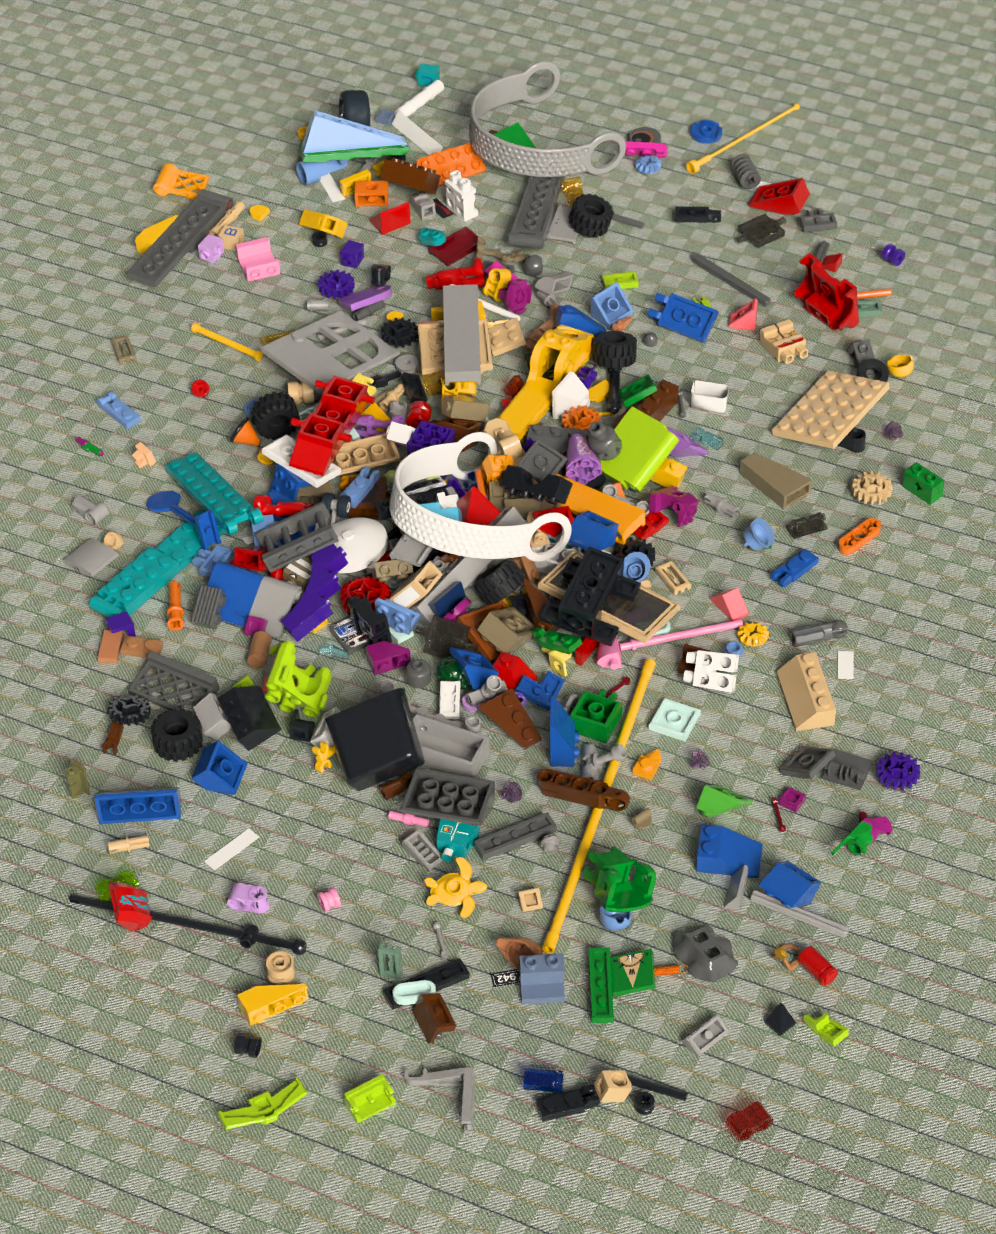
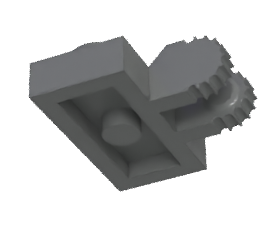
M817 208V215H813L812 210L807 209V216H801L800 218L804 232L837 228L834 214H824L822 208Z

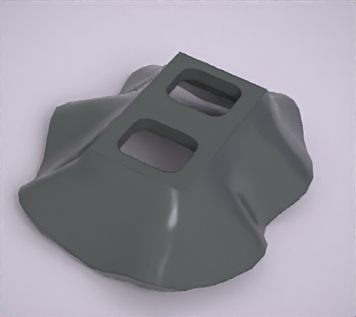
M704 925L688 932L680 930L674 935L675 955L688 966V972L697 979L715 982L728 975L738 965V961L732 953L730 940L715 934L711 926ZM704 933L708 940L697 943L693 936ZM714 947L720 953L713 958H708L704 951Z

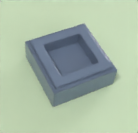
M382 109L375 117V122L390 126L395 118V112Z

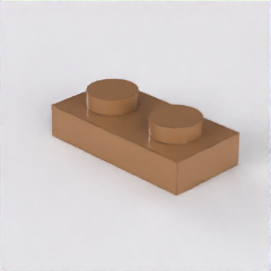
M126 635L120 651L123 655L147 658L151 651L161 654L164 645L163 641Z

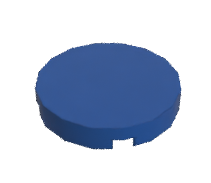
M701 120L700 123L695 122L691 126L690 136L699 143H715L722 137V127L715 121Z

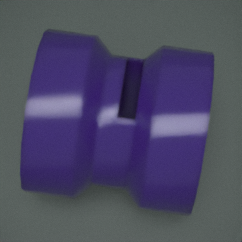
M890 243L883 249L881 257L886 261L890 260L891 264L899 266L905 258V251L896 249V246Z

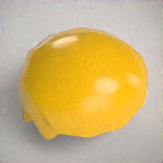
M896 355L887 361L889 373L894 377L900 378L908 376L914 368L912 356Z

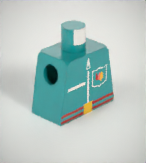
M440 819L437 834V850L442 853L441 859L450 863L453 861L454 856L465 858L473 847L474 841L479 837V825Z

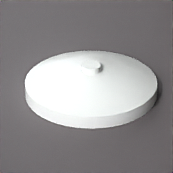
M350 518L331 525L339 539L334 545L337 548L339 546L343 548L347 554L345 558L349 563L337 573H352L363 570L377 562L388 548L389 540L386 529L376 520Z

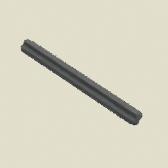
M698 253L693 255L692 262L751 299L756 298L758 303L764 307L770 305L771 298L702 255Z

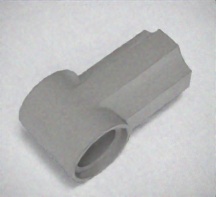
M80 495L74 498L72 508L84 515L90 525L95 526L109 516V511L103 503L99 502L96 504L85 496Z

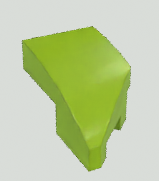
M822 1013L821 1017H810L809 1014L803 1016L804 1022L819 1037L833 1047L849 1035L848 1028L833 1019H829L828 1013Z

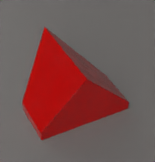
M569 506L532 512L534 520L547 513H560L566 516L570 523L574 522ZM548 522L538 528L553 537L562 532V526L558 522Z

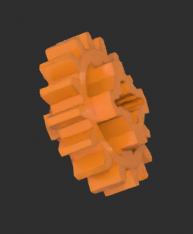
M578 405L576 409L572 406L571 411L566 410V414L562 415V427L567 429L574 428L588 431L591 423L595 421L601 422L599 412H594L593 407L588 409L587 405L584 408Z

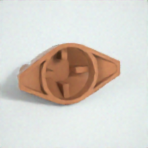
M514 936L513 938H498L496 945L506 959L519 970L520 956L542 955V949L539 944L529 938Z

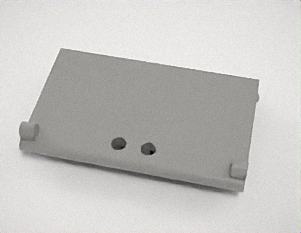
M562 203L558 205L547 235L548 239L569 241L575 245L579 233L572 229L568 221L572 207L563 206Z
M404 532L389 556L391 560L397 559L421 567L433 548L417 541Z

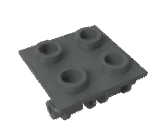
M835 749L834 753L836 756L825 766L826 770L822 779L861 791L874 761Z

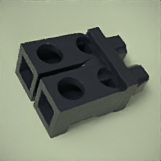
M355 595L348 599L347 602L354 630L356 632L360 631L362 637L370 645L382 641L391 643L392 638L387 616L384 613L378 615L372 609V605L366 597L360 599Z

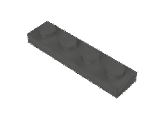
M546 812L475 840L474 847L481 858L486 860L557 831V825L549 813Z

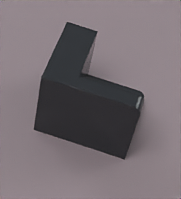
M295 709L289 724L290 739L310 742L315 722L300 720V712Z

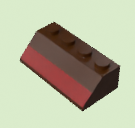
M664 379L654 383L658 391L629 406L614 424H619L631 407L660 422L678 402L679 386Z

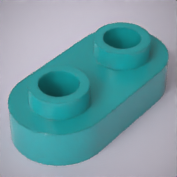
M423 228L417 234L421 244L439 246L446 241L444 232L435 229Z

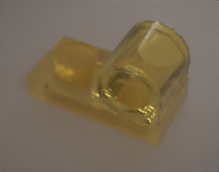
M579 176L562 180V193L570 207L573 206L575 199L583 194V185Z

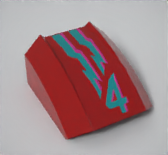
M109 882L116 923L130 932L146 928L153 918L150 915L147 901L148 893L130 884Z

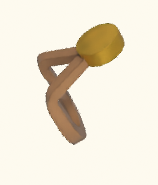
M792 944L777 947L771 958L774 960L779 958L788 970H795L800 964L798 957L789 965L786 959L788 955L785 950L792 949L796 951L798 957L801 954V950Z

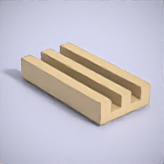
M672 561L655 567V573L674 596L678 594V591L684 592L685 588L687 590L691 589L690 582Z

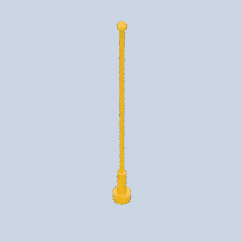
M794 104V106L789 110L783 112L782 114L764 123L763 125L752 130L751 132L745 134L739 139L719 149L713 154L706 155L697 161L693 159L687 162V171L690 174L698 172L700 170V166L709 162L712 157L723 152L724 150L735 145L736 143L742 141L743 139L754 134L755 132L761 130L762 128L773 123L774 121L785 116L786 114L792 112L793 110H798L800 108V105Z

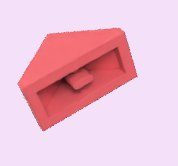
M755 298L732 313L728 326L736 329L755 330L758 300Z
M738 588L726 589L710 598L731 621L739 620L748 615V610Z

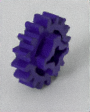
M339 269L336 271L330 270L329 274L324 272V276H320V280H318V290L322 296L327 295V298L331 296L333 299H336V297L343 298V295L348 296L349 293H353L355 288L354 277H351V273L346 274L345 270L339 272Z
M892 752V756L885 754L884 759L880 758L879 763H877L876 778H880V784L886 783L885 788L892 786L893 791H896L897 788L904 791V787L911 789L912 784L916 785L918 779H920L921 771L920 765H917V760H911L910 754L906 757L903 756V752L899 755Z

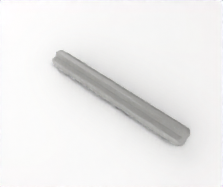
M754 890L751 894L752 902L839 937L846 938L849 933V927L801 907L788 908L781 903L780 899L771 897L761 891Z

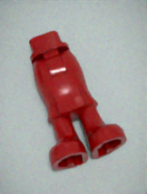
M481 257L475 258L473 265L470 267L441 270L436 272V274L433 273L432 276H426L428 289L443 290V286H450L451 284L478 285V287L484 288L486 278L483 272Z
M256 495L254 499V508H259L263 516L271 514L276 517L292 516L314 506L312 503L307 504L297 501H278L277 505H273L269 495Z

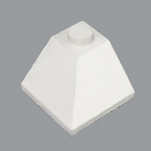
M572 371L552 391L553 419H561L562 415L566 414V410L571 411L572 406L576 409L578 405L581 408H584L586 405L589 407L590 405L588 389Z

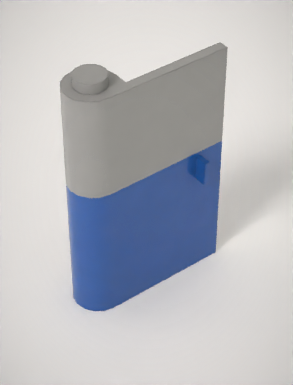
M221 561L215 564L207 587L222 589L226 593L227 602L221 610L222 621L245 628L248 615L268 620L265 632L279 639L284 629L281 620L289 614L292 604H297L304 594L301 586Z

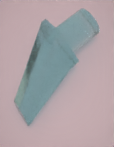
M330 643L329 647L319 648L320 656L330 655V658L349 660L348 652Z

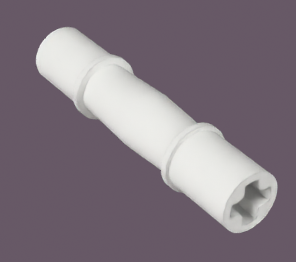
M435 80L429 86H426L423 91L396 109L395 116L398 110L406 117L414 114L417 109L429 100H433L435 96L444 90L443 83L440 80Z

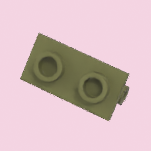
M70 759V767L65 771L70 796L77 799L83 793L90 795L86 768L81 763Z

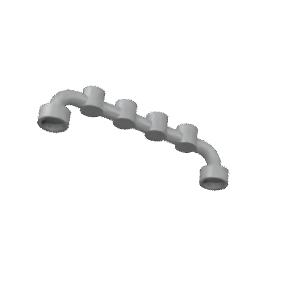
M391 681L382 682L379 686L380 695L394 690L395 684ZM408 700L411 714L427 717L474 733L481 729V719L477 716L467 717L464 727L460 721H449L445 719L443 714H432L428 712L426 707L417 708L411 705V702Z

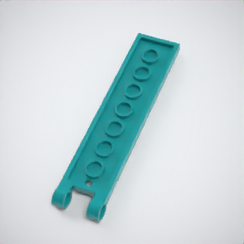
M197 452L190 453L181 459L172 460L164 465L166 472L205 511L210 509L214 512L216 522L228 535L237 533V524L248 519L253 525L264 521L260 509H255Z

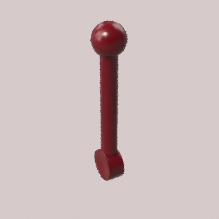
M624 677L620 684L606 693V698L623 685H629L630 678Z
M772 797V805H774L779 823L778 830L785 832L786 826L783 825L777 798Z

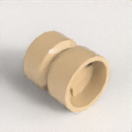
M298 381L288 382V394L290 397H293L296 405L300 404L301 401L305 404L314 403V391L303 382L301 384Z
M276 951L270 954L266 960L269 985H294L296 977L291 954L284 951Z

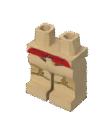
M790 319L777 323L776 326L771 325L760 329V343L773 357H776L775 360L778 363L783 361L789 364L792 363L796 356H799L801 359L808 356L806 339L793 328V323Z

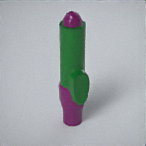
M80 437L76 439V442L86 452L91 451L97 456L104 455L103 450Z

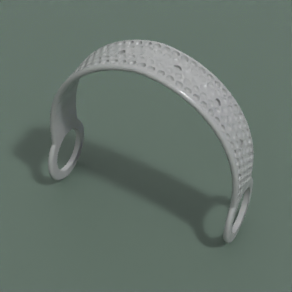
M549 61L537 62L531 65L525 72L505 76L487 84L476 94L472 101L469 140L473 150L490 164L513 173L535 177H560L586 171L594 175L605 174L613 170L623 159L626 151V142L619 133L606 132L597 136L588 144L561 149H539L507 142L481 127L478 123L479 118L500 105L519 100L527 103H539L549 98L555 92L560 82L559 68ZM541 69H548L552 72V82L546 91L535 96L527 94L526 83L534 72ZM604 141H616L618 143V151L614 159L605 166H593L591 164V155L594 149Z

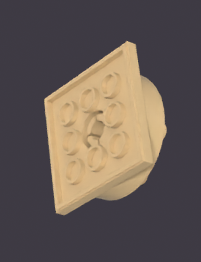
M487 319L479 320L481 375L486 370H493ZM444 322L418 324L422 375H429L443 382L445 379Z

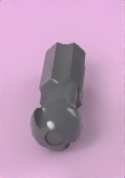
M834 620L830 623L791 630L790 638L794 647L818 643L832 638H842L848 632V625L843 620Z

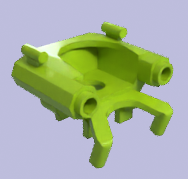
M291 641L277 643L270 648V653L272 655L276 654L266 682L268 689L265 698L273 703L280 702L279 708L284 712L293 713L297 705L303 708L302 712L304 715L317 718L320 710H324L328 699L326 693L332 678L331 671L325 667H321L316 671V667L312 664L303 669L298 668L295 665V644ZM316 671L314 678H310V676Z

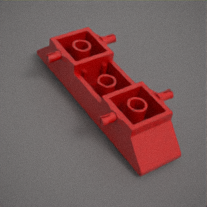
M333 376L332 380L327 383L319 380L315 382V387L325 391L322 394L321 402L313 414L310 413L308 418L303 421L294 417L291 420V425L301 429L298 432V438L289 466L311 472L315 475H325L344 442H351L352 435L349 434L368 403L373 404L375 401V397L370 396L367 392L368 385L338 376Z

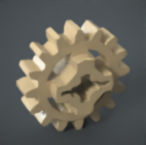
M873 471L870 474L863 472V476L858 474L857 479H853V496H858V501L863 499L864 504L870 502L871 505L874 502L881 504V500L886 502L887 497H891L893 487L891 480H887L886 475L880 476V472L874 474Z

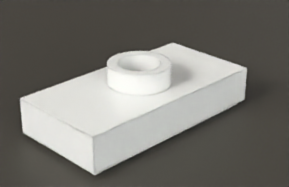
M440 681L439 714H443L445 719H460V681Z

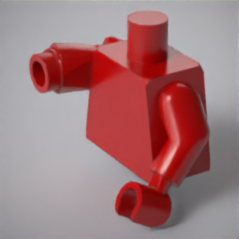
M260 546L235 547V555L231 565L257 571L268 570L261 556L267 553L268 550L266 547ZM283 568L271 572L270 577L283 580Z

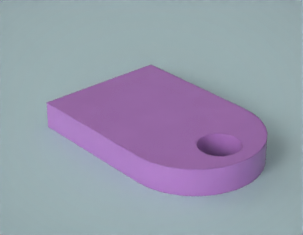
M379 285L337 299L339 306L354 311L390 297L392 290L389 285Z

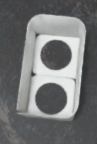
M695 380V385L693 382L691 389V408L725 413L729 387L723 384Z

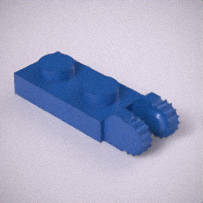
M803 549L780 568L774 570L770 578L776 581L783 576L779 585L785 587L817 565L819 558L808 550Z

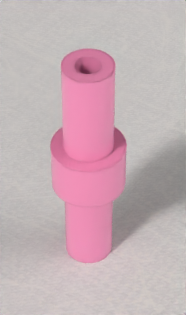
M390 811L388 816L389 819L402 821L403 824L410 826L415 824L428 827L430 819L408 813L403 814Z

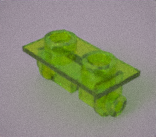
M124 871L118 874L116 878L111 880L110 878H105L99 881L95 887L96 893L101 892L98 893L99 900H111L109 882H120L136 886L137 888L140 887L138 880L135 879L136 872Z

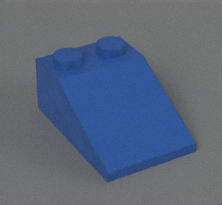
M551 696V766L575 767V759H579V747L575 746V743H579V731H575V722L556 697Z
M702 824L697 854V872L732 876L741 867L748 865V877L759 879L763 844L723 826Z

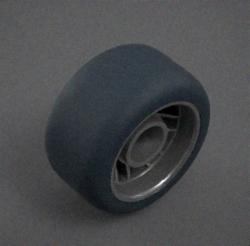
M364 90L343 91L339 99V117L370 126V104L367 92Z

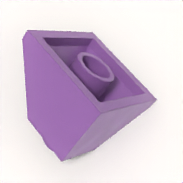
M667 427L679 439V442L669 455L685 457L708 454L709 451L686 434Z

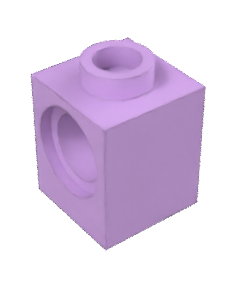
M208 234L198 245L199 259L214 263L224 253L223 239Z

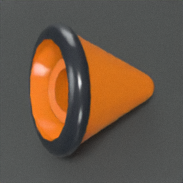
M248 417L240 422L229 440L230 443L234 442L252 446H259L261 443Z

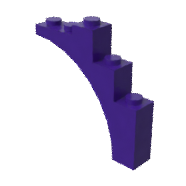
M332 544L312 553V573L308 586L293 610L281 620L286 630L297 642L333 614L329 608L331 603L328 598L341 589L337 583L339 578L336 573L349 564L345 558L347 554L341 546L337 548Z

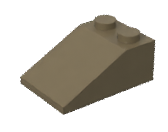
M510 607L489 612L477 630L481 633V637L496 646L495 649L498 652L510 654L534 638L532 631L535 629V626L516 608Z

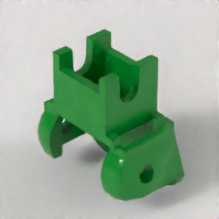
M615 846L611 847L610 852L600 854L589 851L588 858L595 864V871L590 867H585L583 877L596 887L594 895L605 910L609 912H630L643 909L652 903V895L657 878L656 872L649 864L637 862L636 859H630ZM631 865L636 867L633 882L628 880Z

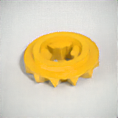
M752 621L750 624L744 623L743 626H739L738 638L745 645L760 646L768 640L769 631L760 622L754 624Z

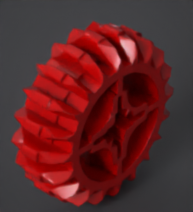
M362 576L360 579L355 577L354 581L349 580L348 584H344L343 589H341L340 603L343 611H347V614L350 615L348 599L355 595L360 599L366 597L375 611V600L377 598L389 599L391 592L388 584L379 582L378 579L372 580L371 576L368 578Z

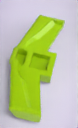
M296 1077L295 1081L273 1097L267 1091L249 1099L250 1107L226 1112L218 1111V1118L225 1131L256 1123L267 1125L278 1120L279 1114L308 1093L299 1077Z

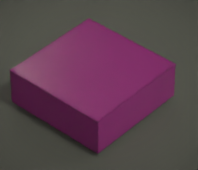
M248 615L243 634L253 636L255 632H265L268 620Z
M788 787L778 800V805L797 812L806 800V794Z

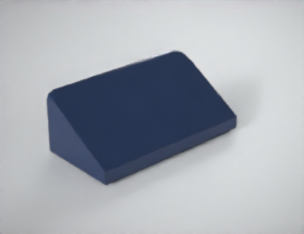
M461 581L453 582L428 604L438 620L466 597Z

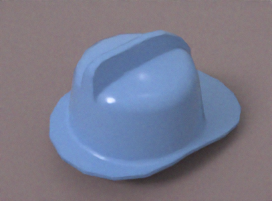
M756 518L743 532L746 541L743 546H749L754 551L768 548L775 541L772 528L761 518Z
M641 552L630 553L624 558L623 576L640 583L646 580L651 567L649 558Z

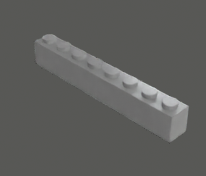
M513 506L504 508L488 526H512L527 523ZM460 556L442 572L443 575L428 594L408 609L420 614L419 622L421 625L435 624L438 619L428 604L453 582L461 581L464 589L471 586L476 581L475 578L487 570V565L496 559Z

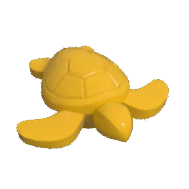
M458 857L456 862L460 867V874L448 873L437 881L429 877L425 879L427 887L431 888V896L428 897L426 904L428 906H433L437 902L447 906L463 904L460 916L461 918H467L475 908V901L471 897L472 894L483 893L488 886L482 881L471 882L472 866L464 858Z

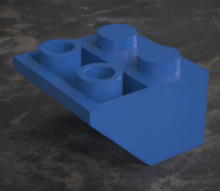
M586 511L577 515L572 523L569 543L585 551L588 546L601 551L615 545L619 524L591 511Z
M787 860L779 862L761 881L759 886L765 889L764 892L767 895L780 899L784 906L794 908L811 904L821 881Z

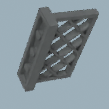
M151 651L147 656L148 662L129 687L128 693L134 696L138 695L139 698L144 697L146 701L172 711V709L180 710L181 708L185 709L184 707L188 705H196L209 693L216 694L220 687L216 677ZM150 668L158 672L157 675L150 677L146 675ZM168 676L174 678V681L163 684L162 678ZM160 679L161 685L150 688L149 682ZM188 683L191 688L179 691L178 685ZM147 684L148 689L143 691L136 690L138 685ZM176 686L177 692L166 695L165 689ZM163 690L164 696L152 697V693ZM195 691H206L204 696L196 698ZM193 694L194 699L182 701V695ZM176 697L180 699V703L174 705L168 703L169 699Z

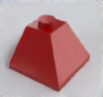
M475 486L456 502L457 507L462 512V522L488 526L501 513Z
M501 652L493 664L499 671L498 677L504 680L508 690L512 688L515 692L523 675L534 681L538 679V676L520 657Z

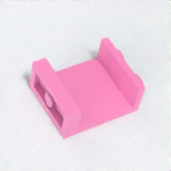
M268 237L236 244L237 258L248 282L280 274L279 260L274 259L271 253Z

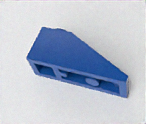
M558 305L554 321L555 328L563 324L593 334V336L607 332L603 325L571 305Z

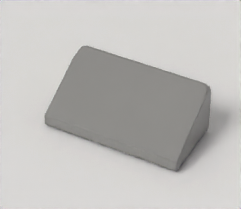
M744 865L732 875L724 908L739 911L748 879V865Z
M716 1014L692 1031L681 1042L699 1057L730 1031L719 1015Z

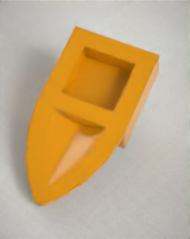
M659 748L648 752L644 756H640L633 768L634 775L652 780L661 763Z

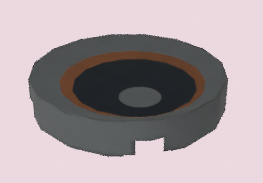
M639 127L630 132L629 142L661 143V135L654 128Z

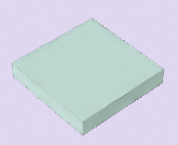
M664 698L649 724V730L686 741L701 715V710Z

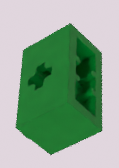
M916 462L904 471L902 487L931 505L943 496L944 479Z

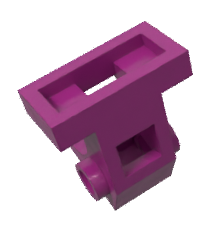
M669 486L650 493L649 511L656 513L673 507V510L678 513V527L694 521L692 517L697 512L699 500L691 493L678 491L677 487Z

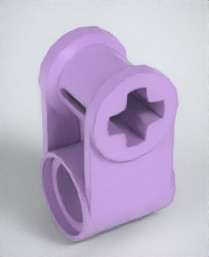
M235 883L227 900L228 906L233 910L257 914L266 912L270 906L269 901L266 899L267 890L264 887L244 883Z

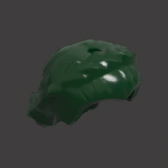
M452 656L440 661L437 666V675L440 681H460L461 689L464 690L470 685L465 680Z

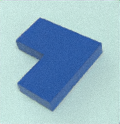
M549 671L541 684L523 675L515 692L522 693L527 700L549 711L551 696L557 697L565 680Z

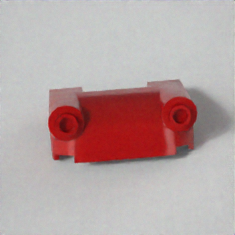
M808 253L799 260L800 264L806 266V276L801 285L793 291L795 298L799 297L804 303L803 308L834 331L837 329L841 331L845 327H856L859 323L857 287L846 279L840 282L837 278L831 277L826 270L822 269L821 261Z

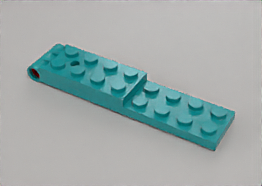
M198 510L193 516L196 517L203 513V511ZM186 521L157 547H148L97 591L98 595L91 598L89 607L107 618L126 611L129 616L133 614L190 564L194 557H198L197 552L202 549L196 527ZM217 523L219 535L222 536L226 531Z

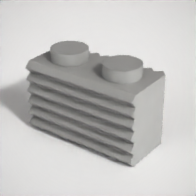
M209 693L193 707L202 725V733L206 737L218 740L227 730L232 728L218 697L213 693Z

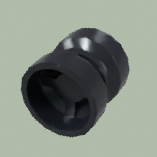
M239 1032L234 1044V1053L238 1055L248 1054L249 1057L257 1058L260 1053L262 1038L255 1035L249 1037L246 1033Z

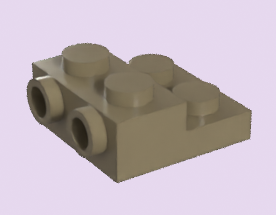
M400 560L375 562L366 568L367 575L372 574V580L378 579L379 582L390 581L391 577H397V580L407 579L408 575L414 573L412 564Z

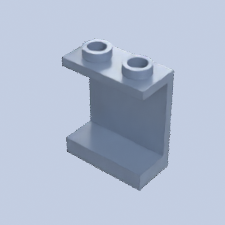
M563 953L520 956L522 1005L565 1002Z

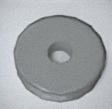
M411 353L402 354L395 359L396 371L399 370L401 374L403 372L416 373L421 367V360L418 356Z

